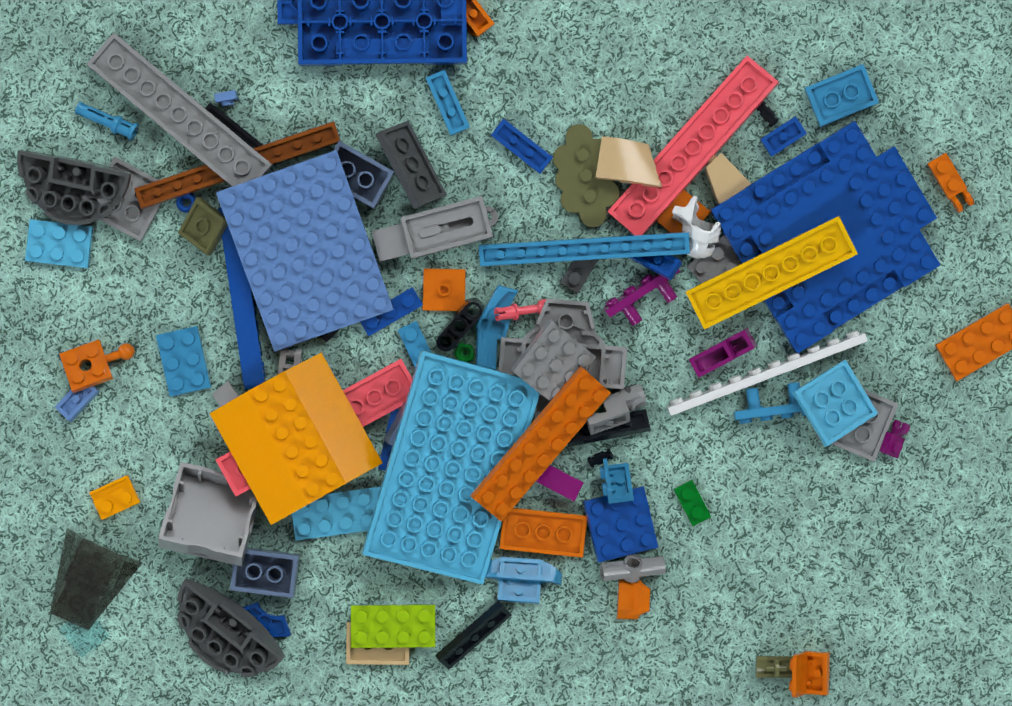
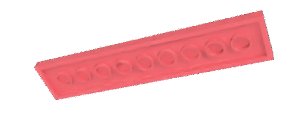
M746 56L653 160L662 187L631 184L607 212L633 235H644L708 164L710 159L717 154L776 88L779 81L749 56Z
M399 359L344 389L343 392L361 425L365 427L402 406L403 402L406 403L412 377L402 359ZM231 452L215 459L235 497L251 489Z

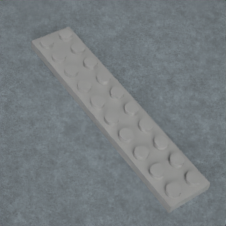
M115 33L109 37L88 61L87 65L229 185L235 186L266 175L273 165Z

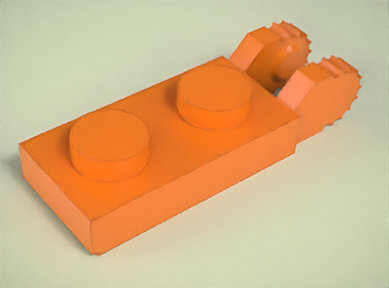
M947 153L927 163L947 199H950L958 213L963 211V208L955 197L957 194L961 193L969 206L974 204L973 198L966 190L965 183Z

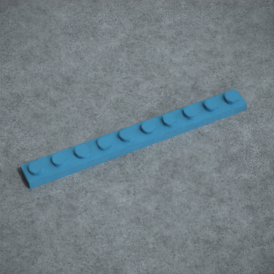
M689 232L479 245L480 266L690 254Z

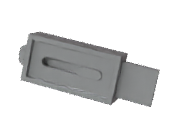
M479 196L400 217L401 224L372 231L379 261L382 262L410 254L411 259H416L493 238L491 227L497 223L498 214L494 208L490 206L485 207L483 197ZM488 212L492 216L491 221L488 219Z

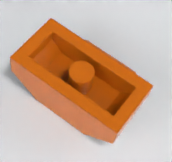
M466 0L467 29L471 36L479 37L494 26L495 23L477 0Z
M618 579L617 619H638L640 615L649 612L650 588L645 586L641 579L635 583Z

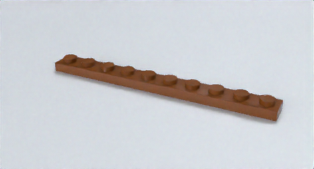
M333 121L253 149L272 165H276L335 145L341 140ZM202 165L134 189L140 208L145 209L225 182V180L207 165Z

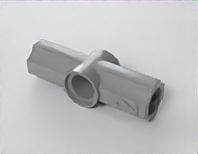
M628 555L624 561L600 563L602 581L624 579L627 582L635 583L643 576L665 574L666 571L663 556L641 558L638 555Z

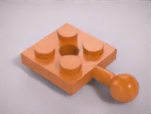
M98 339L59 353L71 390L73 393L112 380L113 376L108 363L119 358L129 360L134 356L135 350L131 344L124 343L119 346L118 351L105 355L102 344ZM84 362H91L92 366L89 370H81V365Z

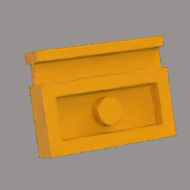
M129 475L89 492L101 520L140 503Z

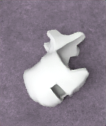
M693 196L686 207L674 206L672 211L674 214L672 218L683 225L682 232H689L690 254L687 255L695 259L711 256L715 249L714 243L719 242L721 234L720 222L713 224L698 219L696 215L699 210L697 196Z

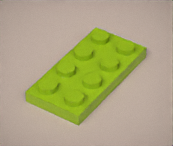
M435 604L351 605V648L436 647Z

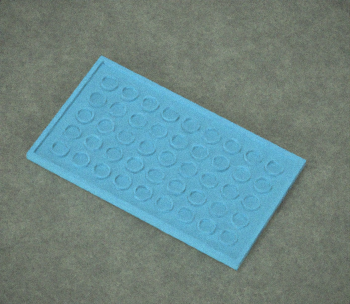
M421 350L362 554L483 585L502 522L470 495L531 425L540 393L518 376Z

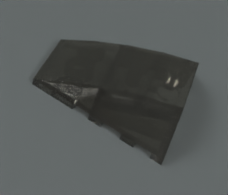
M67 528L50 613L89 630L143 562L125 554L121 555L86 539V536Z

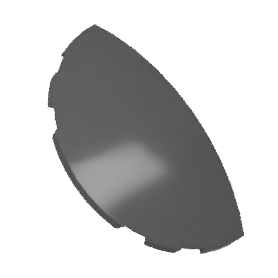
M18 150L17 152L19 176L24 179L27 187L25 192L33 204H37L45 211L44 215L63 224L84 225L103 219L124 198L130 183L132 173L114 167L58 155Z
M189 579L183 581L177 597V601L180 602V612L177 614L180 629L185 630L189 638V646L205 663L225 674L233 672L241 674V677H253L264 671L269 672L284 659L285 655L273 636L246 609L208 586Z

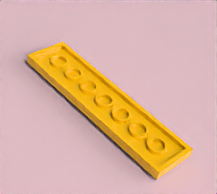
M837 216L685 292L703 328L707 329L858 255L840 217Z

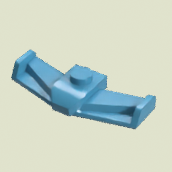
M498 285L481 317L478 319L476 324V365L496 370L497 339L501 340V337L506 338L510 321H496L495 316L499 314L494 315V309L510 306L518 290Z

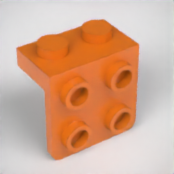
M803 651L793 655V658L790 660L792 679L789 683L792 697L797 698L804 694L829 695V652Z

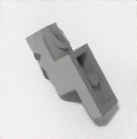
M636 384L626 386L624 389H612L610 391L611 394L602 403L604 413H595L587 418L590 434L593 435L630 422L629 410L634 411L646 405V397L642 386Z

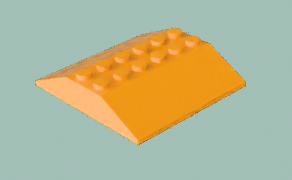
M322 352L274 376L209 413L271 525L382 464L379 455Z

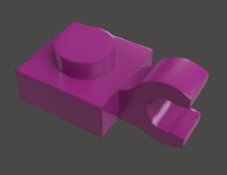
M894 420L891 433L886 432L879 451L898 459L905 441L902 436L908 433L910 425Z

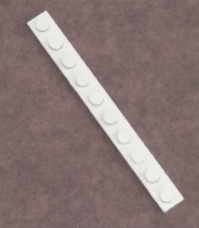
M858 330L849 332L844 339L833 338L826 342L827 345L819 348V345L812 346L807 349V353L802 355L799 353L787 356L788 360L781 363L780 360L768 363V367L760 370V367L749 370V375L744 377L740 375L733 376L728 379V383L721 385V382L710 385L707 391L701 392V390L691 392L689 394L690 397L682 400L681 397L669 401L670 405L666 406L668 413L671 416L862 344L868 341L866 334L858 332Z

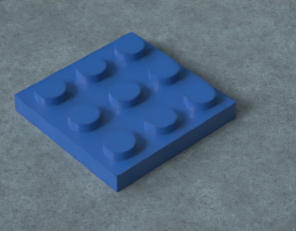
M644 486L632 488L634 501L609 504L607 495L583 501L598 563L658 548Z

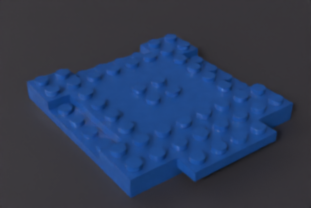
M277 0L278 25H298L299 66L467 64L466 0Z
M856 121L850 122L738 193L709 209L715 221L721 223V231L741 264L837 216L840 217L858 255L764 300L795 353L803 351L832 333L834 329L940 266L939 261L920 231L922 227L937 219L935 213L896 147L892 146L876 156Z

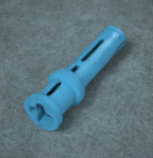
M81 101L75 109V114L108 127L112 133L126 136L130 141L134 140L138 132V123L133 124L123 120L122 116L114 117Z

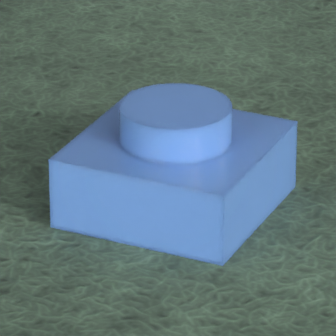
M235 90L214 94L216 103L218 105L222 104V107L233 106L234 101H239Z

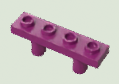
M657 273L653 276L649 274L640 280L641 283L636 287L632 285L623 291L624 295L618 299L613 297L608 300L603 310L608 317L623 311L631 325L634 326L642 321L641 316L633 305L636 300L655 288H658L667 303L676 299L677 295L667 278Z

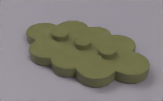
M576 124L568 129L566 144L558 147L553 154V163L559 170L555 177V183L563 191L561 195L562 207L567 212L579 213L580 219L585 226L596 228L605 222L607 217L606 208L614 205L618 200L619 189L613 182L614 180L596 178L601 139H593L591 130L587 126Z

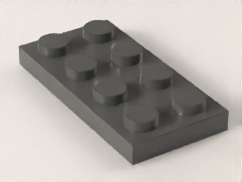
M409 121L375 134L414 209L447 195Z

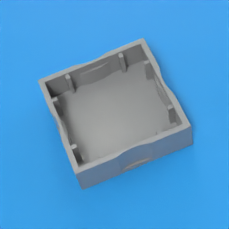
M181 462L173 486L172 500L165 513L159 533V548L242 566L259 503L251 489L235 497L223 473L216 472L210 468Z

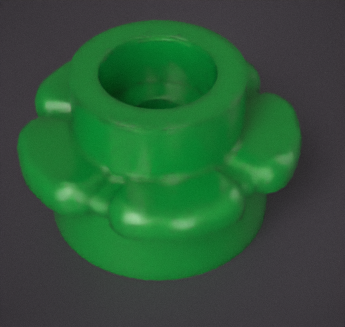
M461 343L455 349L454 356L460 361L470 362L475 357L474 348L470 344Z

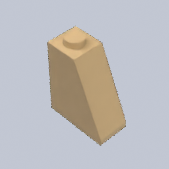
M722 153L718 156L714 155L705 168L717 204H720L751 184Z

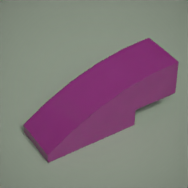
M747 327L688 360L699 378L757 347V344Z
M549 465L536 481L572 501H575L584 484L583 481L552 465Z

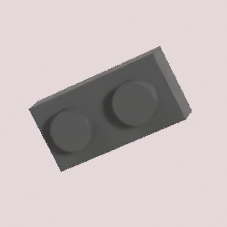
M598 259L573 261L560 283L579 293Z

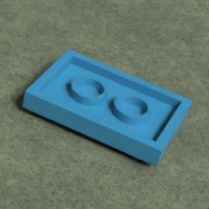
M864 64L804 88L819 127L879 103Z
M198 326L156 335L170 397L211 387Z

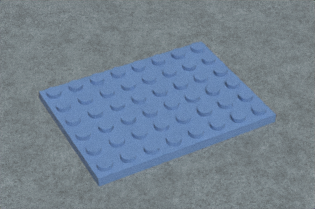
M337 150L216 192L274 352L394 310Z

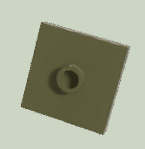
M196 197L178 234L203 253L211 256L228 224L222 213L202 198Z

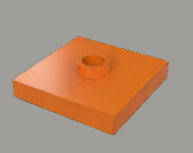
M683 190L656 222L669 233L682 232L683 225L672 218L674 215L672 211L674 206L686 207L692 196ZM697 201L699 210L696 215L698 219L704 221L710 211Z
M424 268L423 311H458L465 303L466 269Z

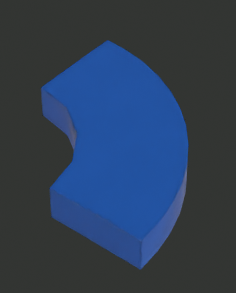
M258 602L243 607L273 637L291 635L285 615L275 616L268 614L261 608Z

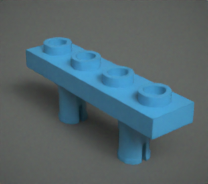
M800 382L787 384L790 403L782 406L763 408L760 405L758 388L746 389L748 408L743 411L733 412L734 421L739 420L740 424L751 423L752 418L759 417L760 421L773 420L775 415H781V419L794 417L793 413L802 412V416H806L792 392L800 388Z

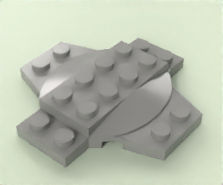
M546 299L534 329L527 333L523 339L501 337L499 371L517 376L510 369L550 319L596 357L586 370L605 388L624 389L627 347L606 346L604 341L596 334L589 302ZM541 394L539 395L534 412L535 419L550 402Z

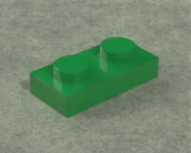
M692 479L673 489L692 526L711 517Z

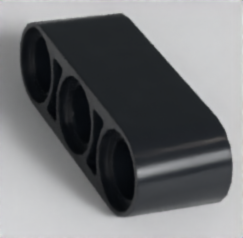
M468 299L441 329L436 341L437 347L445 352L452 350L478 321L483 311V304L479 299ZM476 305L479 311L477 313H470L468 307ZM461 320L466 326L458 329L454 326V323ZM443 336H448L452 342L450 344H443L440 339Z

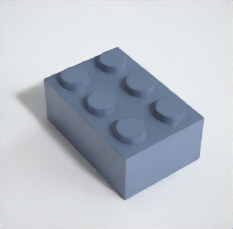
M338 141L333 151L337 150L354 199L376 210L396 173Z
M247 547L243 565H233L230 590L293 598L296 594L301 554Z

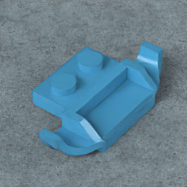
M512 557L493 559L489 563L485 578L499 580L497 601L539 604L541 583L549 582L561 585L562 582L561 572L551 564L539 559Z

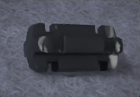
M762 102L756 110L760 111L761 117L765 122L769 123V127H772L778 123L779 119L775 118V113L769 106H766L767 103Z
M606 449L607 451L605 452L601 451L594 454L593 457H588L590 467L594 468L596 464L597 466L603 464V459L607 458V461L608 459L612 460L613 454L611 450Z

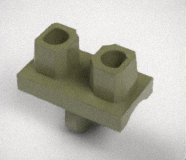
M756 656V678H792L790 660L793 656Z

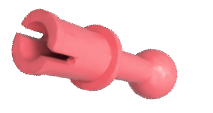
M542 299L537 304L518 307L517 304L513 303L511 306L497 307L494 309V315H499L495 316L496 321L506 319L518 320L519 315L540 314L546 299Z

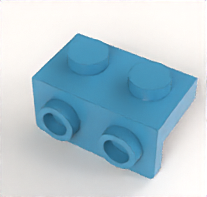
M607 458L603 459V467H600V476L606 482L602 483L603 496H608V503L634 501L629 464L608 465Z

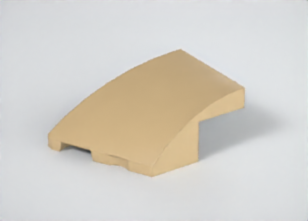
M602 136L596 171L597 179L641 184L648 187H662L648 144Z

